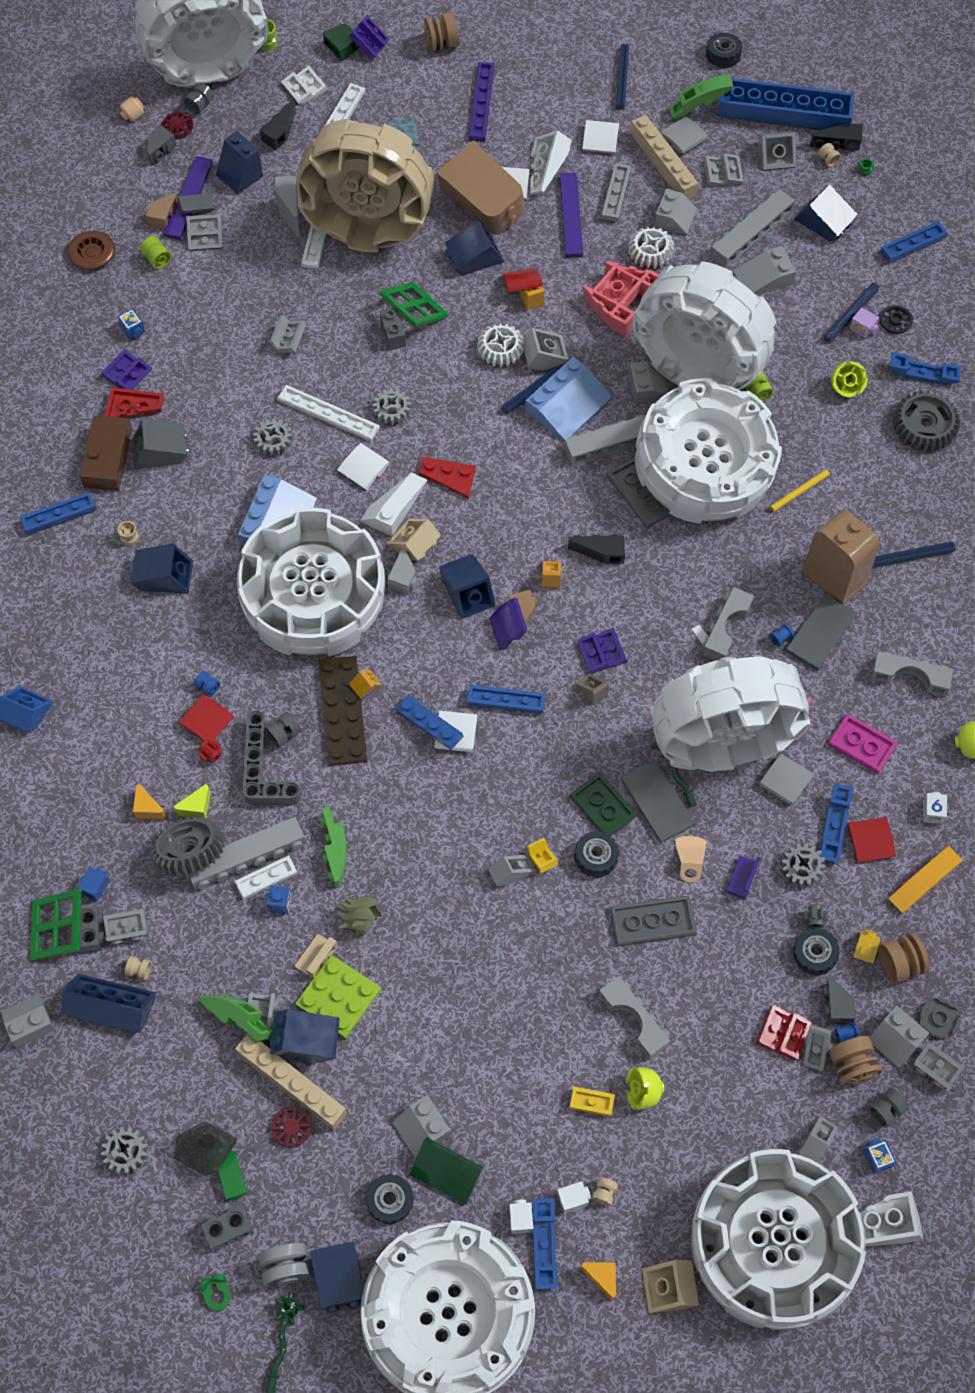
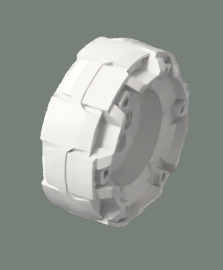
M137 0L135 5L137 11L135 30L147 63L164 77L165 82L172 85L192 88L199 82L206 84L230 80L249 67L248 61L255 55L263 43L267 41L268 22L261 0Z
M702 261L700 265H681L676 267L670 265L665 268L646 290L633 316L634 337H637L638 342L645 349L652 361L651 365L676 385L692 379L712 378L716 383L738 390L743 389L761 374L774 350V326L776 319L766 300L754 294L748 287L738 281L733 276L732 271Z
M699 378L680 382L676 389L671 390L651 405L639 429L636 441L635 467L642 486H646L655 499L670 509L669 513L685 521L701 524L702 521H719L735 516L739 518L745 515L759 503L769 489L780 462L782 447L779 446L777 432L770 419L772 413L750 391L741 392L733 387L716 383L712 378Z
M322 508L296 509L294 514L281 517L264 528L260 526L250 536L241 551L242 559L237 572V591L242 611L251 627L258 632L260 639L271 648L289 656L292 653L303 655L327 654L330 657L344 652L360 642V636L367 631L376 619L379 611L382 610L385 573L381 556L374 540L365 529L361 530L349 520L331 514V510ZM320 562L325 563L324 565H317ZM291 576H294V577H295V578L292 579V580L288 579V578L291 577ZM308 577H314L312 580H307ZM328 577L334 578L332 580H326V578ZM299 591L304 592L301 595L296 594ZM323 592L321 595H316L315 593Z
M760 655L738 659L725 657L701 666H695L684 675L668 682L662 688V694L654 702V705L650 707L654 735L661 753L670 760L671 766L687 770L701 769L709 772L733 770L736 765L749 763L761 758L766 760L783 751L792 741L801 738L810 727L809 705L795 666Z
M768 1149L750 1153L748 1157L737 1159L722 1169L706 1187L694 1213L691 1234L692 1255L696 1271L699 1272L703 1283L711 1295L725 1307V1311L744 1323L758 1328L767 1327L777 1330L800 1328L823 1319L842 1304L852 1291L861 1273L866 1252L864 1226L860 1212L856 1207L858 1202L850 1188L834 1171L829 1172L821 1164L807 1157L794 1153L791 1154L790 1150ZM789 1212L793 1220L791 1222L785 1221L782 1213ZM760 1215H769L771 1223H763ZM796 1231H803L806 1234V1240H799L796 1236ZM774 1233H782L785 1238L784 1242L776 1241ZM759 1234L763 1239V1243H754L752 1235ZM706 1246H711L713 1252H707ZM788 1251H795L798 1255V1260H790ZM766 1253H773L776 1256V1262H768L765 1256ZM813 1296L818 1298V1303H813ZM750 1301L753 1304V1308H747L746 1302Z
M451 1220L450 1223L428 1224L416 1228L409 1233L405 1232L397 1237L377 1258L376 1264L367 1278L361 1301L362 1332L369 1354L383 1376L403 1393L494 1392L508 1381L520 1366L528 1351L535 1324V1302L532 1287L518 1257L503 1241L492 1236L490 1231L462 1221ZM465 1238L471 1240L469 1245L463 1244ZM401 1254L406 1257L402 1262L397 1260V1257ZM451 1287H458L461 1290L458 1297H451L448 1294ZM511 1288H516L518 1293L516 1295H511L509 1290ZM431 1292H436L439 1295V1299L435 1303H430L427 1300V1296ZM468 1303L476 1306V1311L472 1314L464 1312L463 1308ZM445 1309H452L455 1314L452 1319L446 1320L442 1317V1312ZM425 1314H429L433 1318L432 1323L429 1325H423L420 1322L421 1317ZM381 1321L384 1322L385 1327L378 1329L377 1324ZM462 1325H466L470 1329V1333L464 1337L457 1333V1329ZM439 1331H445L448 1334V1338L444 1342H439L435 1338L436 1334ZM496 1357L499 1358L497 1364L491 1363ZM425 1376L432 1379L430 1381H425L423 1377Z

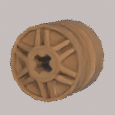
M453 12L442 13L440 22L436 15H432V20L430 16L424 17V34L431 52L436 51L437 47L439 50H442L443 42H445L447 48L459 46L458 27Z
M915 932L899 936L898 942L895 939H889L879 943V958L887 977L892 983L896 984L908 980L910 974L916 977L929 971L930 965L926 949Z
M869 1036L852 1038L829 1049L828 1053L833 1065H843V1067L836 1071L838 1076H843L839 1079L841 1086L861 1084L882 1073L881 1065H875L879 1061L878 1058L867 1057L875 1050Z

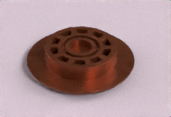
M86 231L78 234L70 241L67 255L71 263L81 269H97L106 265L113 258L115 244L103 232Z

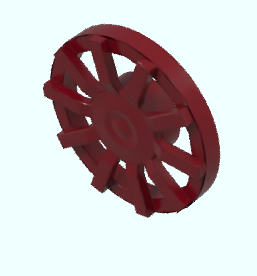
M176 111L167 114L165 119H163L162 126L165 129L172 127L169 132H177V134H174V137L183 138L192 132L194 124L192 117L186 112Z
M297 1107L284 1108L275 1115L272 1122V1134L275 1140L285 1147L292 1148L302 1145L311 1133L312 1126L309 1116L305 1111ZM293 1111L292 1118H289L287 1112ZM296 1113H301L302 1115L296 1120ZM282 1114H285V1117H286L287 1120L284 1121L283 1119H281V1118H279V1117H280ZM305 1117L307 1123L299 1124V1122ZM277 1120L283 1123V1126H275ZM300 1127H308L307 1132L305 1133L300 1130ZM283 1129L284 1131L277 1136L275 1130ZM298 1133L304 1136L300 1141L297 1137ZM285 1134L287 1135L286 1142L280 1140ZM294 1136L296 1142L289 1143L290 1137Z

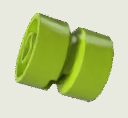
M267 19V41L260 47L263 51L273 50L278 44L275 23Z
M156 236L146 238L140 245V252L155 269H161L170 262L171 253Z
M763 371L753 382L746 386L747 391L753 393L762 402L768 400L774 393Z

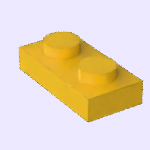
M573 1086L569 1109L611 1117L615 1094Z

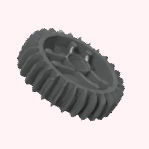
M922 390L919 394L914 391L912 396L908 394L906 398H902L895 409L893 417V428L896 429L895 434H900L899 439H905L904 444L910 443V448L913 445L916 446L917 451L919 448H923L924 452L927 448L931 452L934 448L939 451L941 447L945 448L947 444H951L959 431L961 420L959 419L960 414L957 413L958 408H953L954 403H948L949 398L943 399V394L939 397L936 395V392L930 394L929 390L926 394ZM916 407L909 418L904 415L908 410ZM921 421H928L930 426H923Z
M194 816L193 819L189 817L183 821L180 819V822H173V825L170 827L166 826V830H160V835L155 836V840L152 841L150 847L151 858L155 867L160 873H164L165 876L170 875L174 878L177 875L178 878H181L182 875L186 877L192 873L195 875L198 871L203 872L205 867L210 868L209 864H215V859L220 858V854L224 852L223 848L225 847L224 836L220 827L209 818L205 819L201 816L198 819Z

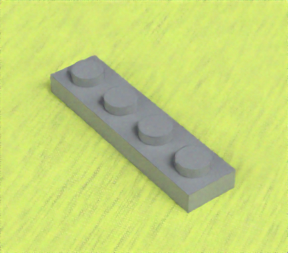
M615 163L601 219L618 222L631 172L630 165Z

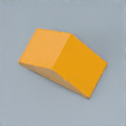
M543 287L518 290L527 311L544 306Z
M543 561L542 587L560 588L561 562Z
M361 670L349 683L360 699L382 685L371 670Z
M138 784L136 786L133 807L135 818L164 820L167 818L159 804Z
M584 1262L581 1265V1270L612 1301L616 1296V1264L609 1262Z

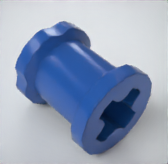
M783 623L780 629L769 634L770 640L777 647H781L784 641L795 636L794 631L787 623Z
M851 1022L850 1025L843 1027H834V1034L838 1044L860 1037V1032L855 1022Z

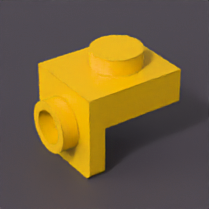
M545 838L527 846L530 859L540 873L559 865L557 858L548 848Z
M871 930L860 931L853 954L854 958L873 964L880 943V937L877 936L876 932Z

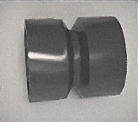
M199 82L184 97L183 102L189 111L198 115L214 99V94L206 84Z
M285 712L278 717V722L273 721L267 725L265 731L273 743L280 748L288 742L289 737L294 738L301 732V728L289 712Z
M894 1088L888 1089L881 1096L882 1100L877 1099L868 1107L873 1118L884 1128H888L894 1123L896 1116L900 1117L909 1110V1105L905 1098Z

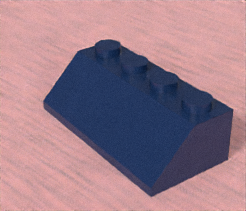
M78 974L63 992L61 1014L68 1015L70 1018L88 1020L91 1023L104 1024L111 1028L125 1029L131 1033H140L147 1023L156 992Z

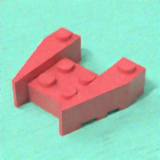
M606 261L605 276L594 289L586 285L584 286V300L611 330L626 337L633 330L632 324L635 313L627 307L638 294L642 296L645 294L659 274L651 270L645 269V271L636 270V267L633 266L627 268L619 266V263Z

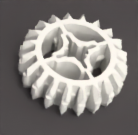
M647 226L645 230L640 228L639 231H635L634 235H631L628 243V253L631 260H635V265L640 263L641 268L644 265L647 266V269L650 266L656 269L657 265L662 268L663 264L667 265L668 261L672 258L674 242L671 235L667 234V231L662 232L661 228L657 230L655 226L649 229Z
M501 322L499 326L493 323L492 328L487 326L486 330H482L481 335H479L477 343L478 353L481 355L482 360H486L487 365L492 362L494 367L496 364H499L500 367L505 364L508 367L510 362L515 364L516 360H519L524 352L523 336L520 335L519 330H515L514 326L509 327L508 323L505 326H502Z

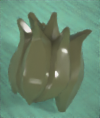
M344 895L346 904L341 902L340 905H337V908L342 913L336 912V915L345 921L338 928L355 930L354 939L358 935L366 934L370 930L373 920L376 919L375 917H382V914L376 907L379 906V903L371 896L366 895L350 899Z

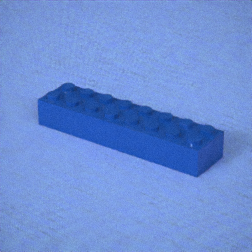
M731 78L734 88L720 97L717 115L827 129L844 123H851L855 93Z

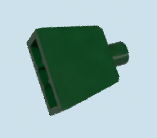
M345 23L322 32L323 44L341 62L360 48L349 37L353 30Z

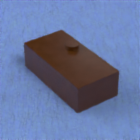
M93 415L80 473V479L84 488L120 491L132 434L129 418Z

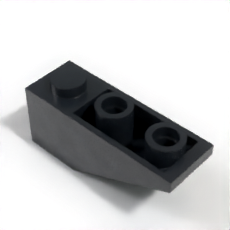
M292 100L286 104L278 114L274 115L260 129L261 141L275 150L280 148L288 139L296 115L295 101Z
M844 123L814 132L811 136L810 147L821 148L825 144L831 143L834 149L859 151L862 142L863 124Z
M575 535L568 537V549L604 564H624V535Z

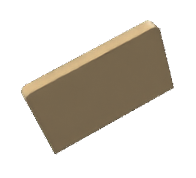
M317 934L295 964V967L314 979L328 958L338 948L337 941L331 937L327 940Z

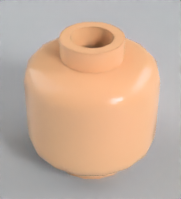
M129 97L120 105L122 110L120 114L126 121L129 119L131 122H135L144 114L143 109L145 107L137 97Z

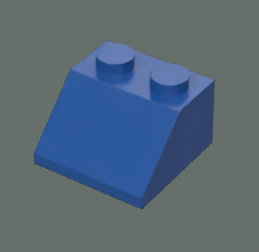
M19 686L0 696V719L6 724L19 727L21 731L29 732L39 726L51 707L53 700Z

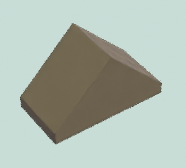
M591 673L575 683L592 706L608 696L609 682Z

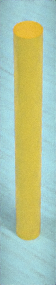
M825 469L769 506L770 510L775 512L830 475L828 470Z

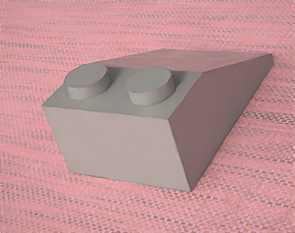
M296 176L275 177V184H272L273 195H276L274 196V204L278 206L280 215L296 238H300Z
M783 246L766 250L734 269L733 274L738 281L748 287L754 294L759 295L793 285L796 271Z

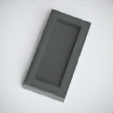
M210 193L178 196L177 198L181 214L209 212L215 209Z

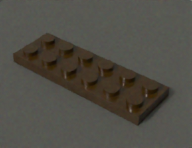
M347 656L319 659L329 766L367 762L361 699L349 685L358 674L357 657Z

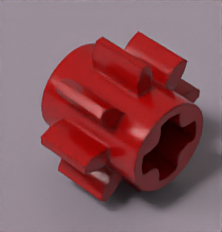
M206 739L198 748L200 752L199 758L205 763L208 761L216 762L222 754L220 750L221 744L215 739L212 742Z

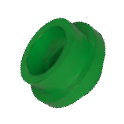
M868 158L862 159L858 163V171L865 175L871 174L874 170L873 161Z

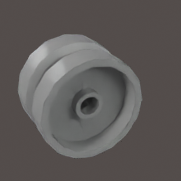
M304 1243L280 1245L258 1254L260 1267L267 1269L261 1274L264 1287L289 1285L303 1281L311 1276L309 1264L302 1262L307 1257Z

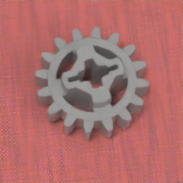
M390 388L389 392L384 389L383 394L377 393V398L373 399L374 416H378V421L384 419V424H387L388 421H391V425H394V421L400 424L401 419L406 420V415H410L409 396L406 397L405 392L400 394L399 389L393 391Z
M275 418L272 419V422L266 419L265 424L259 423L260 428L255 427L256 433H253L254 444L259 451L263 449L264 454L270 452L271 456H273L274 452H277L280 455V450L286 452V446H291L290 441H293L291 428H288L287 423L283 424L281 419L276 422Z
M798 843L797 849L790 847L791 853L785 852L786 859L782 860V864L785 865L783 872H788L786 875L787 880L793 878L792 884L798 881L800 882V887H803L806 882L808 886H811V881L818 883L817 876H824L821 870H826V865L822 864L825 862V857H820L822 855L821 850L815 852V845L808 848V843H805L804 847H801ZM792 859L795 861L793 868L790 867ZM817 861L818 866L816 871H814L812 866ZM800 862H803V864L807 863L808 868L800 866Z
M120 1127L119 1133L112 1130L113 1136H106L105 1138L108 1140V1143L102 1144L106 1151L101 1152L102 1157H107L103 1161L104 1164H110L109 1169L111 1171L116 1168L118 1174L125 1170V1173L128 1175L131 1168L138 1171L136 1165H144L141 1159L142 1157H148L144 1150L149 1149V1146L143 1144L146 1138L144 1136L140 1137L141 1133L139 1130L133 1133L132 1127H129L127 1131ZM124 1137H130V1138H133V1139L124 1140L123 1138H124ZM121 1144L127 1148L129 1157L123 1153ZM138 1150V1154L134 1159L135 1151ZM122 1160V1161H126L127 1164H119V1163H116V1162H119V1161Z

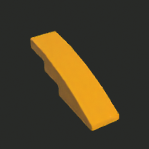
M948 846L899 888L889 900L904 914L913 904L925 896L932 888L936 887L963 860Z

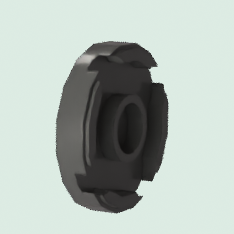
M935 998L923 1005L918 1019L919 1024L929 1032L931 1038L941 1040L948 1039L956 1033L960 1027L961 1017L956 1006L949 1000Z

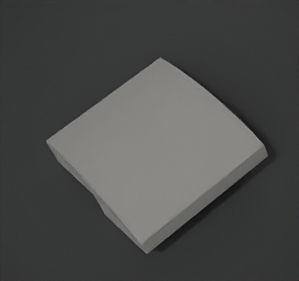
M686 116L660 132L665 140L672 143V148L682 154L708 139L705 131Z
M724 153L721 158L705 156L703 161L708 186L720 187L743 184L739 155Z
M220 214L186 216L188 250L223 248Z
M780 754L759 785L793 806L814 774L783 754Z

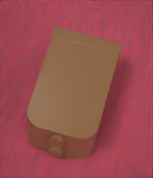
M474 140L436 172L441 191L448 195L476 221H480L490 233L500 234L504 232L509 226L514 225L525 213L526 206L521 185Z
M841 510L814 533L805 564L801 571L831 598L845 605L868 584V578L880 545L875 533L847 510Z

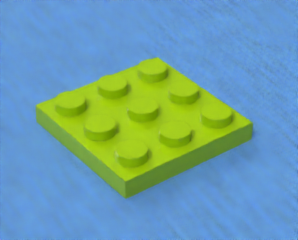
M331 955L295 1005L304 1012L339 1017L338 1034L347 1039L382 988Z

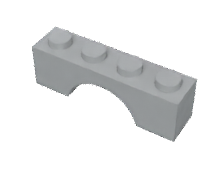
M733 587L731 593L727 592L723 601L725 606L724 608H719L716 615L718 620L716 623L713 622L710 627L709 633L711 635L709 638L705 637L703 641V656L714 661L728 656L733 640L726 633L725 626L733 620L746 618L752 606L754 595Z
M878 651L874 660L871 679L890 683L899 675L909 674L919 678L924 683L928 693L946 697L950 690L953 669L945 665L930 664L924 660L917 661L907 656L900 657L889 652Z
M618 976L601 988L598 996L611 1012L623 1010L637 1018L641 1027L637 1046L648 1060H651L669 1046L670 1035L664 1028L661 1029L658 1026L654 1014L646 1011L643 1007L642 999L631 992L630 984Z

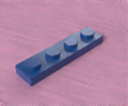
M937 221L882 246L880 251L890 263L946 238L948 232Z
M87 492L20 516L28 535L95 511L97 508L91 493Z
M469 684L467 705L543 714L546 693Z
M409 695L395 707V710L400 715L450 750L464 737L462 732Z

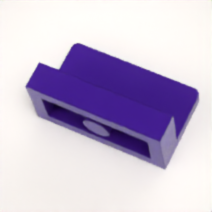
M740 855L727 893L746 900L761 857L757 856L754 861Z

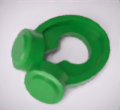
M214 1274L211 1278L207 1277L202 1280L199 1290L203 1293L208 1307L215 1311L224 1310L229 1305L231 1299L230 1290L226 1284V1276ZM213 1284L217 1286L218 1291L224 1294V1300L219 1304L214 1303L211 1298L213 1294L211 1287Z

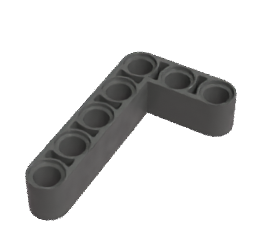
M252 711L248 714L246 723L243 795L245 801L250 805H296L301 800L300 788L297 783L263 782L266 723L262 712ZM256 720L261 721L258 724H253V722ZM254 738H259V741L252 742L251 740ZM252 756H259L255 760L250 759ZM253 773L258 774V775H257L256 777H254V778H250V777H249V776H250L251 774H253ZM252 791L257 792L254 796L248 795ZM291 791L296 792L293 796L287 795ZM269 792H277L274 796L268 795Z

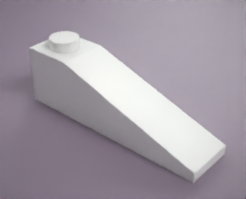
M558 130L535 137L531 157L534 158V163L531 164V169L534 170L530 181L531 195L545 191L570 151L572 140Z
M410 473L370 505L360 522L393 536L425 486L427 479Z
M911 1191L889 1195L883 1198L884 1200L870 1205L860 1212L865 1232V1247L923 1240L920 1218Z

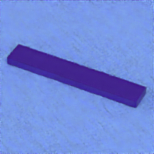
M478 62L469 141H486L495 63Z
M196 156L180 196L201 194L213 165L212 159ZM178 201L164 235L168 238L181 240L187 227L186 216H191L192 213L181 214Z
M560 173L566 258L583 257L577 173Z

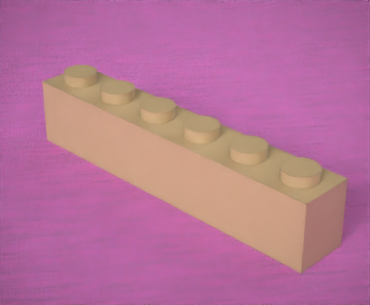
M644 115L632 120V137L672 190L683 193L688 200L696 197L698 182L648 116Z
M247 1034L235 1048L238 1056L332 1130H335L346 1117L347 1111L345 1107L280 1056L270 1054V1049L262 1042L251 1039L249 1034Z

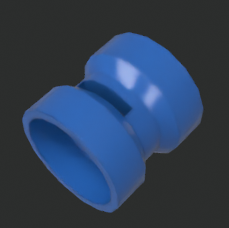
M202 671L194 680L193 685L199 690L202 689L206 696L212 697L218 691L221 683L215 678L212 679L208 672Z

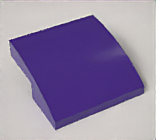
M368 15L360 21L349 35L371 60L377 56L389 40L386 34Z
M124 349L102 371L101 375L121 389L133 390L152 370V367L141 358H135Z
M517 597L504 603L489 618L499 650L507 649L513 640H520L527 631Z
M614 627L597 635L595 632L577 640L590 673L599 672L628 662Z

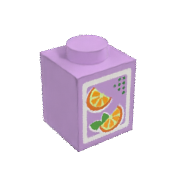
M861 307L852 318L849 329L867 339L871 334L874 335L877 332L879 317Z

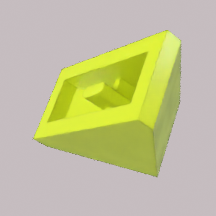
M205 784L174 806L176 814L189 818L196 816L198 819L203 816L206 819L211 795L208 785Z

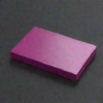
M848 713L828 742V746L877 774L880 773L898 744L895 740Z

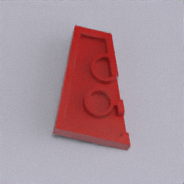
M111 388L104 416L128 418L160 413L165 396L163 393Z
M423 457L419 475L469 499L476 466Z

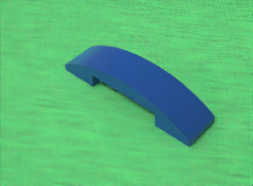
M896 352L891 353L890 369L902 376L937 384H954L960 381L961 366L944 363L940 367L909 360V355Z
M837 783L833 785L820 849L822 851L820 857H825V861L838 864L840 862L842 842L854 787Z
M554 1198L533 1199L535 1289H558Z

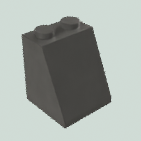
M141 419L132 438L134 468L182 464L184 458L188 456V447H186L187 432L185 431L184 424Z

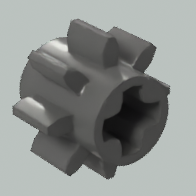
M810 905L808 910H804L803 922L808 923L809 928H823L824 923H827L828 911H823L822 905Z

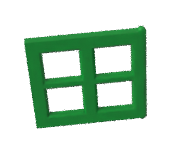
M414 282L378 292L382 298L414 327L447 318L449 315ZM412 289L421 298L413 300L404 291ZM399 293L408 302L399 304L391 295ZM428 304L437 313L429 315L420 305ZM414 307L424 317L416 319L406 309Z
M81 889L32 901L30 961L34 962L80 951ZM72 899V917L59 920V902ZM54 903L53 921L40 924L41 906ZM72 926L71 944L58 946V929ZM53 930L52 948L39 951L40 933Z

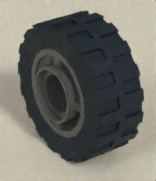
M726 32L714 34L707 41L706 58L717 67H732V65H736L740 61L743 47L742 41L739 40V37L734 36V34Z

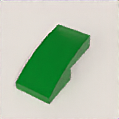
M236 1151L215 1157L226 1200L230 1201L247 1195Z

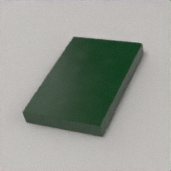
M600 772L569 795L600 832L607 833L610 837L637 818V814Z
M426 1137L409 1175L466 1205L483 1166Z

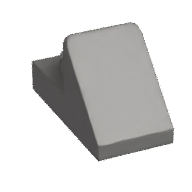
M814 1025L809 1027L804 1066L824 1071L830 1056L828 1051L833 1047V1043L830 1042L831 1030Z

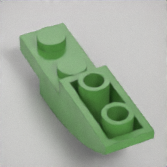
M729 74L716 76L701 81L679 93L680 99L670 106L672 118L678 121L702 103L708 106L733 89L731 76Z
M330 806L322 808L323 815L320 816L322 827H327L328 831L325 834L328 845L324 846L326 853H323L322 856L325 865L329 864L331 871L327 872L330 883L334 882L335 888H340L347 861L346 837L343 823L334 824Z
M209 995L199 998L205 1009L214 1013L220 1022L225 1024L235 1022L236 1026L245 1030L250 1038L255 1041L271 1038L272 1030L260 1021L263 1012L248 1002L228 995Z

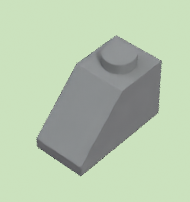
M401 549L388 577V587L409 594L411 589H415L418 579L406 550Z
M529 855L503 856L488 869L492 880L497 886L510 885L537 872Z
M820 1116L799 1154L819 1163L839 1127Z

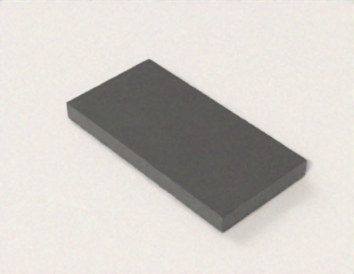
M635 458L607 472L606 476L646 529L671 516L669 513L670 509L655 499L646 486H642L636 472Z
M825 594L789 644L786 652L818 671L856 618L857 612Z
M655 760L621 777L622 783L660 843L695 826L692 817Z
M689 895L610 906L617 946L697 935Z

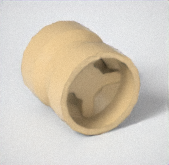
M831 143L822 146L818 152V156L825 160V164L828 167L836 165L841 159V154L834 150V146Z
M124 521L119 524L118 533L121 542L127 546L137 543L139 536L135 524L131 521Z
M130 956L125 967V975L129 977L138 976L139 979L145 981L149 976L152 962L146 959L141 961L138 957Z
M599 1177L597 1181L598 1187L593 1192L592 1199L603 1205L612 1206L614 1200L613 1193L617 1191L618 1184L610 1179Z

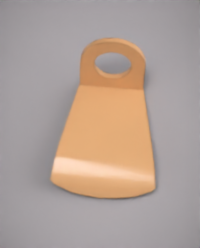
M681 836L675 839L676 850L681 862L680 876L689 883L696 882L701 877L707 841L700 837ZM694 869L697 874L695 877L689 878L685 875V871Z

